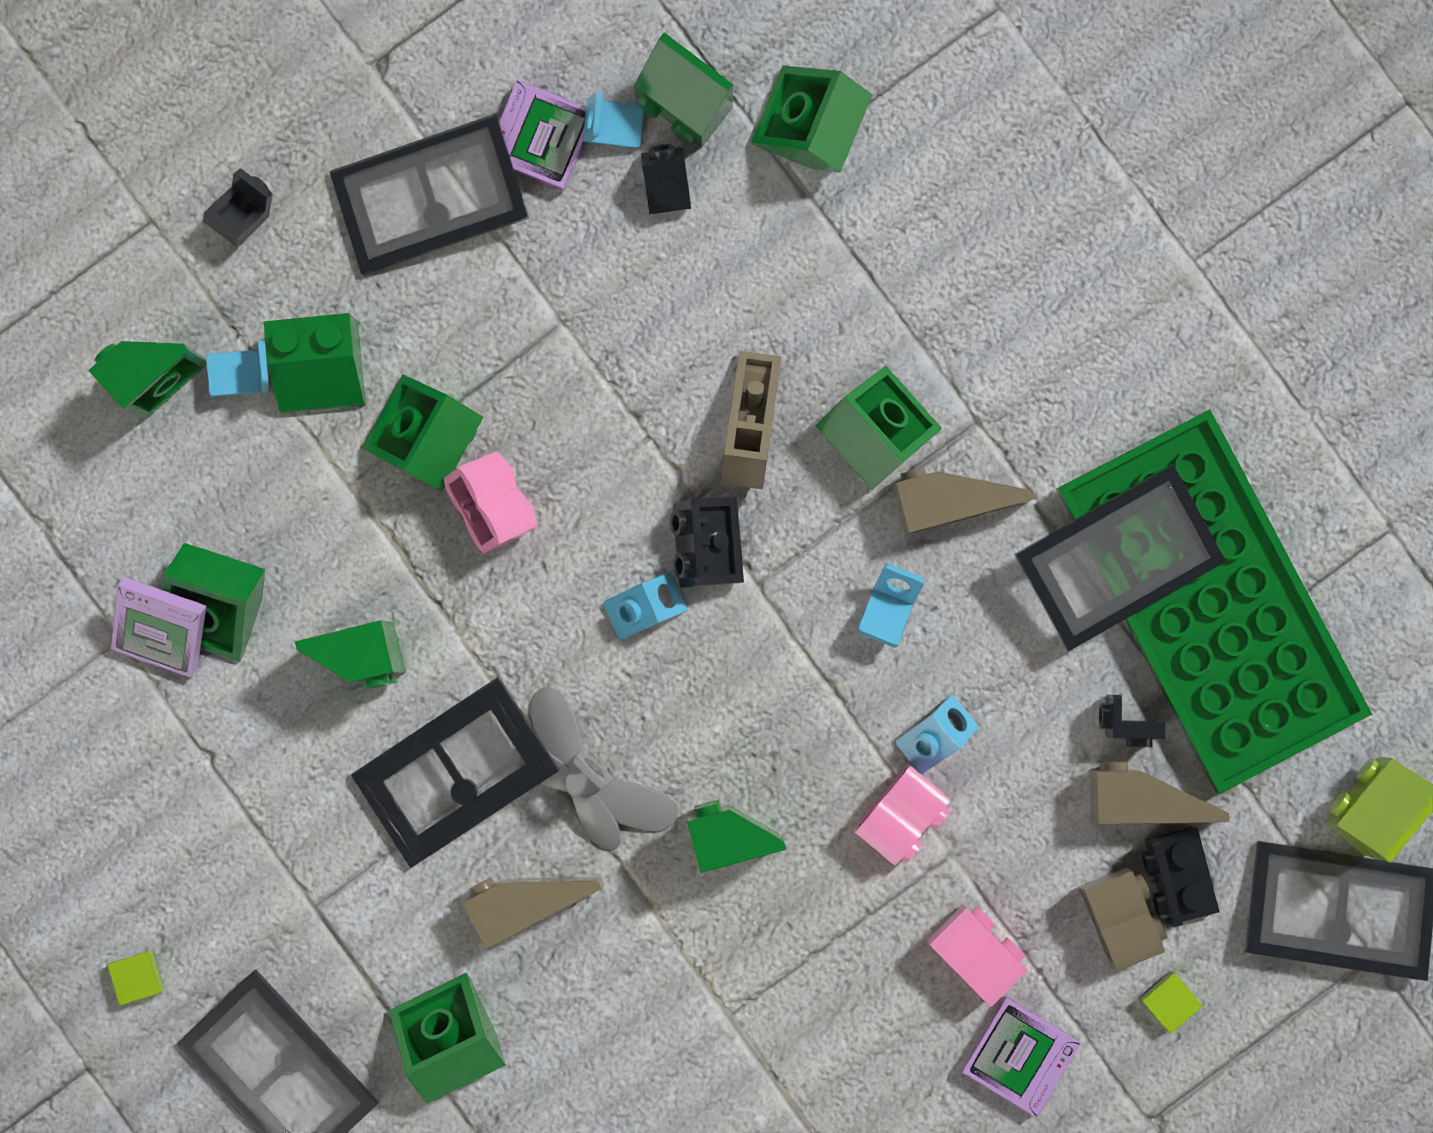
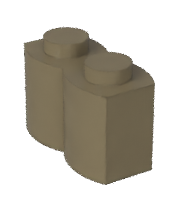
M1126 867L1079 886L1085 906L1095 926L1108 962L1116 972L1165 952L1162 940L1167 939V933L1157 914L1151 916L1145 900L1150 899L1151 894L1141 874L1135 876L1133 871Z

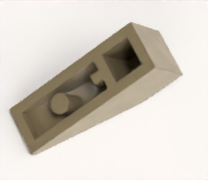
M739 351L720 484L763 490L781 356Z
M925 467L901 473L902 481L896 482L892 486L906 535L1021 505L1035 499L1033 490L938 471L927 474Z
M1127 761L1102 762V770H1090L1091 822L1096 824L1230 822L1228 812L1142 771L1128 769Z
M490 877L469 888L468 891L471 897L466 899L462 905L484 948L487 950L601 890L605 884L601 877L504 879L494 884Z

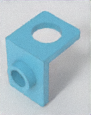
M595 92L587 98L583 142L628 148H638L640 146L643 110L638 105L602 100L603 93Z
M258 341V350L211 353L206 356L211 396L269 393L265 341Z
M886 563L873 587L858 627V633L896 648L901 640L912 606L924 585L925 579ZM889 579H901L908 583L911 588L899 589L893 586Z
M671 572L640 583L604 601L606 612L620 640L687 611V605ZM659 586L666 588L672 598L671 608H667L661 603L658 597Z
M951 695L929 717L896 740V745L916 770L923 774L959 750L977 731L978 725L956 697ZM948 711L953 712L959 717L963 726L962 731L955 729L948 719Z

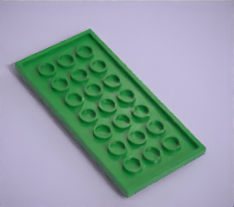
M1211 409L1056 488V491L1073 521L1171 464H1174L1226 562L1125 619V622L1215 793L1221 794L1373 714ZM1163 498L1158 499L1112 526L1121 533L1122 542L1119 548L1138 583L1192 553ZM1094 537L1085 541L1084 544L1112 597L1114 598L1130 589L1112 553L1098 549L1095 545Z

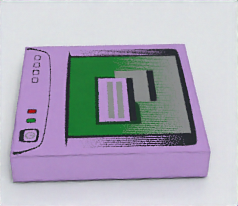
M516 80L499 121L515 172L565 192L585 143L583 142L586 107Z
M124 577L117 589L111 650L191 678L198 667L206 606Z
M1004 996L962 1066L961 1071L1037 1118L1081 1042L1007 996Z

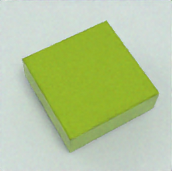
M153 950L107 964L119 1006L165 991Z
M1173 971L1168 973L1140 998L1142 1003L1170 1034L1203 1007L1200 1001Z

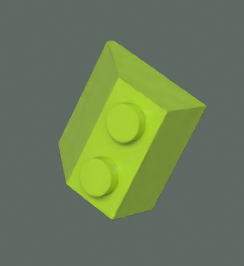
M1378 757L1376 760L1370 759L1360 768L1356 775L1359 781L1349 793H1341L1332 802L1328 810L1332 814L1325 823L1364 856L1391 863L1433 812V784L1392 758Z

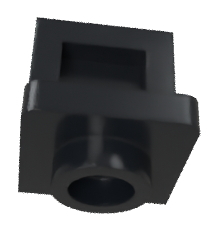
M659 144L650 147L649 152L641 153L649 215L691 209L683 148H674L672 144Z
M239 168L233 174L232 187L204 212L203 222L237 247L269 217L273 194L260 178L250 176L243 169Z
M1106 694V703H1100L1098 714L1100 729H1105V737L1126 739V747H1153V739H1165L1166 722L1122 720V695Z

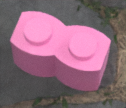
M497 451L462 465L443 478L451 501L464 516L468 532L482 553L486 554L510 543L537 527L532 504L517 489L511 465Z
M908 764L853 830L894 866L901 859L908 863L923 845L918 840L928 826L933 830L938 828L950 813V809L946 807L950 798Z
M962 904L926 941L992 1007L1028 971L1020 963L1026 955L1008 937L1001 943L990 932L995 924L977 906L970 912Z

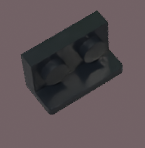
M737 497L689 499L674 503L673 512L670 517V527L676 540L677 554L674 557V572L676 577L679 578L680 588L743 583L744 575Z
M1191 827L1144 839L1147 850L1142 851V860L1147 875L1149 877L1154 876L1158 893H1154L1152 897L1156 913L1160 919L1165 918L1167 924L1172 927H1178L1183 925V921L1220 912L1198 828Z

